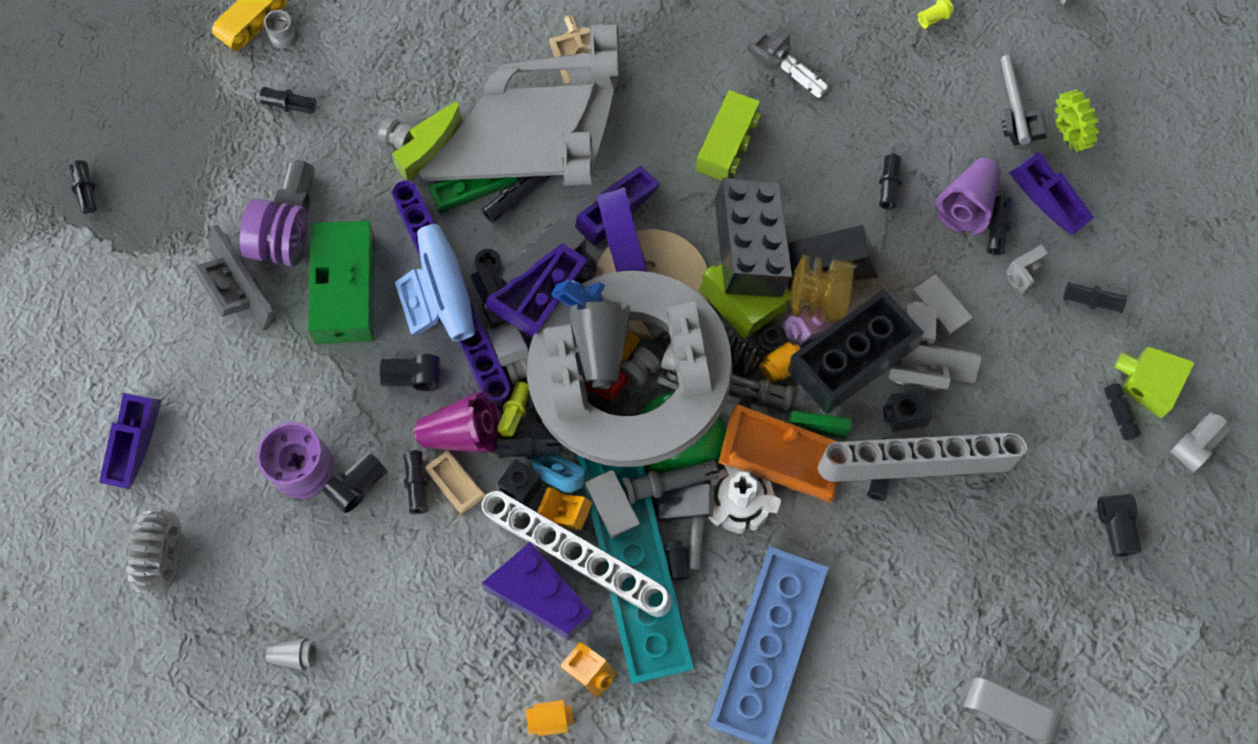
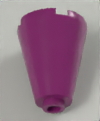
M476 392L420 418L414 427L415 440L424 448L481 453L494 452L499 447L498 444H495L496 437L501 436V433L497 431V426L501 420L498 407L495 402L490 403L486 397L490 395L487 392Z

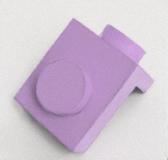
M820 304L796 310L781 325L792 345L797 344L800 348L809 339L818 337L833 326Z

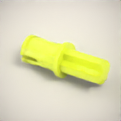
M516 383L509 401L503 405L504 413L497 426V431L503 437H512L520 419L526 415L525 407L530 394L527 383Z

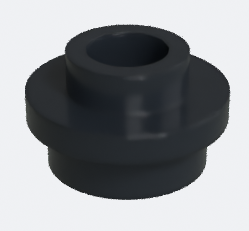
M776 324L764 325L757 334L758 345L767 352L775 351L784 345L787 339L784 329ZM775 334L777 339L774 341L769 340L767 335Z

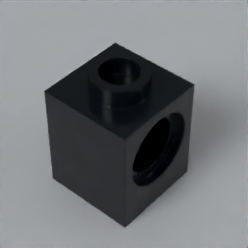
M926 389L896 393L889 396L886 404L883 406V415L885 422L890 423L892 432L928 426L933 416ZM899 407L909 408L913 415H904Z
M516 458L497 482L499 492L506 494L526 507L542 487L541 475Z

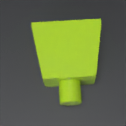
M1146 347L1137 359L1122 352L1116 360L1114 368L1128 375L1122 387L1123 391L1162 419L1172 410L1193 368L1194 362L1152 347Z

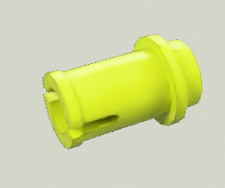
M937 0L935 5L917 14L918 21L926 29L943 18L945 20L949 19L951 14L954 13V7L950 0Z

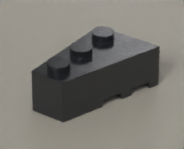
M863 225L787 243L792 273L788 287L801 288L814 284L878 278L872 245Z

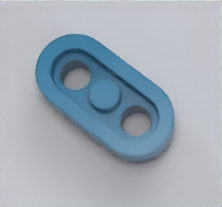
M534 456V459L531 460V469L541 475V480L563 492L572 493L584 486V469L561 456Z

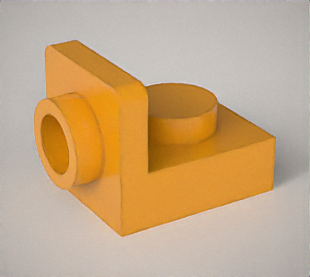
M582 642L577 644L560 665L564 672L585 686L597 698L611 686L614 677L617 675V672L607 660Z

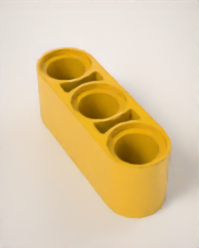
M237 0L215 21L212 27V34L232 50L238 51L265 28L264 18L266 15L274 10H283L287 0Z

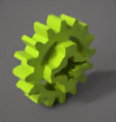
M1078 89L1060 94V98L1056 99L1058 107L1055 108V112L1058 114V118L1055 119L1057 128H1059V133L1064 135V142L1068 141L1069 148H1074L1075 152L1094 147L1093 143L1098 141L1095 135L1099 134V130L1095 127V124L1098 123L1097 113H1094L1095 108L1090 107V99H1085L1084 92H1078Z

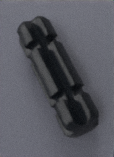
M1114 383L1105 387L1104 393L1107 400H1111L1109 405L1117 425L1122 427L1120 432L1123 439L1128 441L1139 437L1141 432L1138 425L1133 424L1135 418L1127 398L1122 397L1124 391L1121 384Z

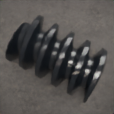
M725 326L724 328L728 336L729 327ZM736 332L731 337L728 336L733 364L732 372L738 374L743 370L742 377L749 379L757 371L767 351L759 355L760 345L758 344L749 349L748 338L739 343V333Z

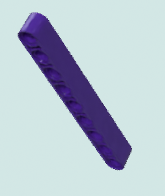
M404 180L395 184L392 195L399 216L421 261L417 231L424 226L434 224L416 185L411 181ZM404 197H412L410 200L402 201V198ZM415 220H423L420 224H412ZM471 303L475 334L466 340L458 341L480 391L487 392L489 395L494 389L505 391L500 397H493L491 395L486 397L490 403H496L498 410H503L504 403L509 401L511 397L509 382ZM471 339L481 340L476 346L467 345ZM482 364L493 365L489 371L478 370Z

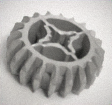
M165 509L145 510L137 518V523L133 525V533L130 535V544L127 547L128 556L126 559L128 560L126 571L128 572L127 579L130 582V586L136 592H143V594L148 595L165 593L173 584V578L176 577V571L179 566L181 547L183 546L181 544L183 536L181 532L182 525L179 522L178 515H175L174 512Z

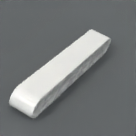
M492 491L484 497L482 501L484 514L499 526L526 542H531L533 546L652 616L661 617L670 611L672 598L662 585L502 492ZM505 502L504 510L499 514H493L495 505ZM524 517H530L528 527L519 529V521ZM549 532H556L555 541L545 545V535ZM575 547H582V555L576 560H570V551ZM601 562H608L609 569L606 574L596 575L595 569L597 565ZM628 577H634L636 579L635 587L630 591H623V581ZM652 594H663V601L660 606L649 607L648 601Z

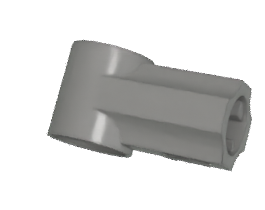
M1210 412L1195 426L1191 433L1188 432L1169 452L1192 472H1195L1212 455L1211 450L1231 430L1228 427V422L1222 416Z

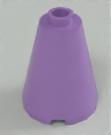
M979 158L939 194L935 206L937 205L938 208L937 216L945 226L958 233H962L963 230L972 231L970 235L981 233L987 228L991 222L1001 174L999 165L991 159Z

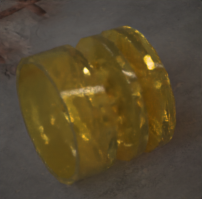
M801 255L799 264L794 271L791 285L792 317L800 318L803 305H807V319H812L816 308L822 307L823 321L837 323L847 315L853 281V262L833 259L828 272L822 271L821 257H816L813 270L809 269L810 256Z

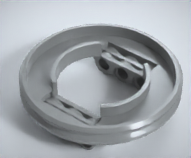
M623 271L588 280L582 283L586 290L589 286L598 282H602L605 285L601 293L603 295L602 302L621 303V309L629 305L630 320L649 322L670 333L679 387L663 405L653 411L637 416H615L602 412L592 406L587 400L583 368L569 317L570 307L560 301L537 335L534 334L528 354L527 380L529 391L542 422L549 432L566 448L583 458L604 465L618 467L643 466L666 460L683 452L696 443L710 429L720 415L728 397L732 379V360L728 336L722 321L712 306L698 292L686 284L665 275L644 271Z

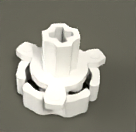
M728 465L718 473V479L711 480L714 492L721 483L718 491L720 506H717L714 501L713 517H708L716 526L722 524L724 529L742 534L745 531L746 522H735L729 516L747 518L754 515L758 510H762L761 514L749 523L750 530L756 531L766 522L769 512L777 513L779 510L781 499L774 496L771 481L763 478L760 483L759 477Z

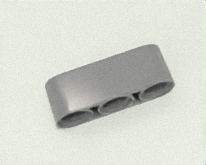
M978 677L973 679L963 705V709L966 712L1034 744H1053L1062 719L1059 713L991 681Z

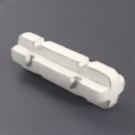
M789 55L782 62L781 68L788 74L792 73L791 76L806 89L811 88V93L816 97H822L828 89V84L822 79L817 80L818 76L802 63L798 64V60Z

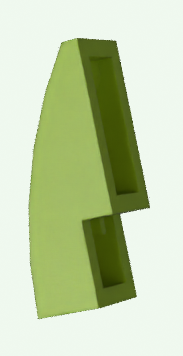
M456 101L410 129L412 141L392 153L395 166L406 181L416 178L418 172L455 134L461 122L460 108Z

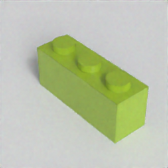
M731 90L728 91L697 157V172L720 181L723 178L729 179L731 173L736 175L741 163V159L738 157L741 151H747L752 138L749 133L752 128L757 129L762 114L758 112L760 101Z

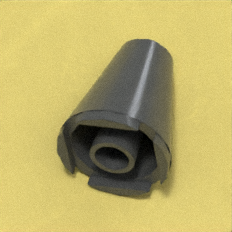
M587 302L586 309L578 310L577 304L569 308V317L585 380L587 383H591L594 389L611 388V383L617 382L631 316L629 305L621 309V303Z

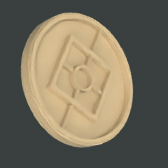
M656 229L639 230L638 233L648 272L676 279L698 292L707 301L706 297L699 291L703 281L702 275L708 269L699 251L686 239L674 233ZM609 247L598 261L594 278L616 272ZM629 320L628 331L636 334L639 338L654 339L642 321Z

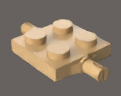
M571 14L570 18L569 15L566 16L564 21L568 31L563 35L549 39L554 57L589 53L588 43H591L590 29L579 28L575 15ZM559 70L566 86L570 82V74L566 70Z

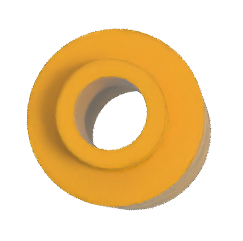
M787 342L765 356L764 361L759 364L765 378L773 384L776 381L781 382L789 377L791 374L788 371L791 356L801 348L797 344L792 345Z
M564 699L533 704V708L526 709L529 735L537 734L538 737L566 733L569 732L568 725H574L572 706H565Z

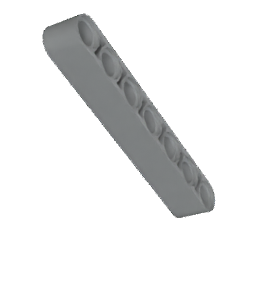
M1015 433L834 442L827 446L818 464V471L824 479L833 482L1008 472L1013 470L1025 455L1027 444L1021 436Z

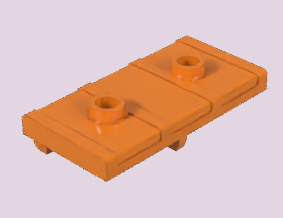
M737 404L733 406L718 463L749 472L753 476L764 478L829 503L833 501L837 482L824 479L819 474L818 464L827 446L838 441Z

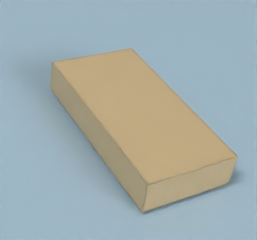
M449 450L424 467L426 473L461 516L480 503L486 496Z

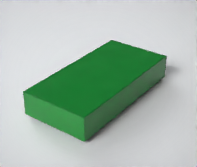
M792 411L788 419L789 424L813 433L847 438L852 419L848 417Z

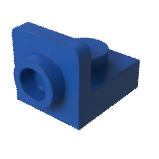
M568 279L557 284L551 295L568 307L577 304V309L581 310L586 309L587 302H602L603 295L601 293L605 285L602 282H598L589 286L586 290L581 283Z

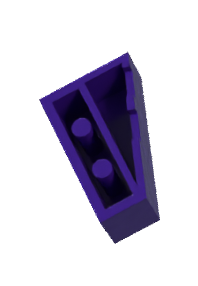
M561 243L535 262L527 271L513 278L501 290L487 297L486 308L533 338L534 334L537 335L560 302L551 295L555 286L568 279L577 281L585 269L587 259Z
M531 542L482 582L485 592L508 603L509 606L525 613L567 640H570L593 620L590 609Z

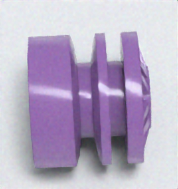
M257 198L250 200L245 209L240 229V251L242 256L247 259L265 262L271 255L273 263L281 264L284 262L287 266L295 267L302 257L306 244L308 230L306 208L297 205L292 207L284 203L278 209L273 201Z
M287 422L275 426L265 434L258 446L256 456L259 469L280 492L290 498L306 499L316 496L323 491L326 483L333 477L335 469L333 454L313 429L302 423Z

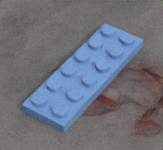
M769 546L708 727L753 744H772L829 567Z

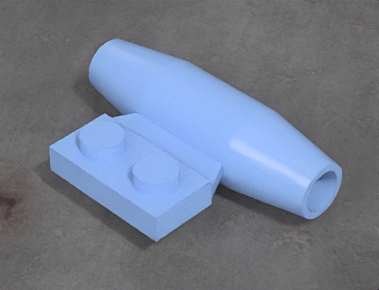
M431 224L424 226L417 231L422 269H413L395 282L411 335H421L439 323L438 320L440 318L452 341L466 340L472 337L475 331L470 298L456 255L439 225Z

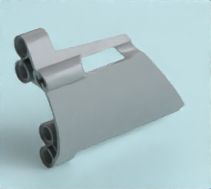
M617 24L589 26L591 43H588L589 53L502 64L486 82L483 96L463 124L443 148L418 172L422 181L564 175L563 186L592 185L593 169L606 129L613 94L620 72ZM566 70L571 78L566 86L507 89L510 79L517 72Z

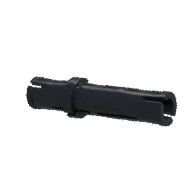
M552 175L520 178L508 189H502L496 199L481 209L483 215L489 222L494 223L505 212L515 209L519 201Z

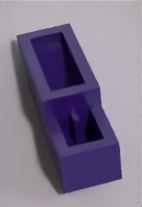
M1040 152L1029 156L1009 172L1025 194L1050 219L1070 235L1075 234L1094 218L1063 173L1055 174Z
M639 166L605 189L600 195L625 188L632 213H634L659 188L660 183L642 166ZM598 200L578 214L575 228L593 245L607 237Z
M621 188L598 195L600 212L616 272H648L626 189Z
M123 393L117 423H112L99 483L131 489L146 455L156 424L161 399Z

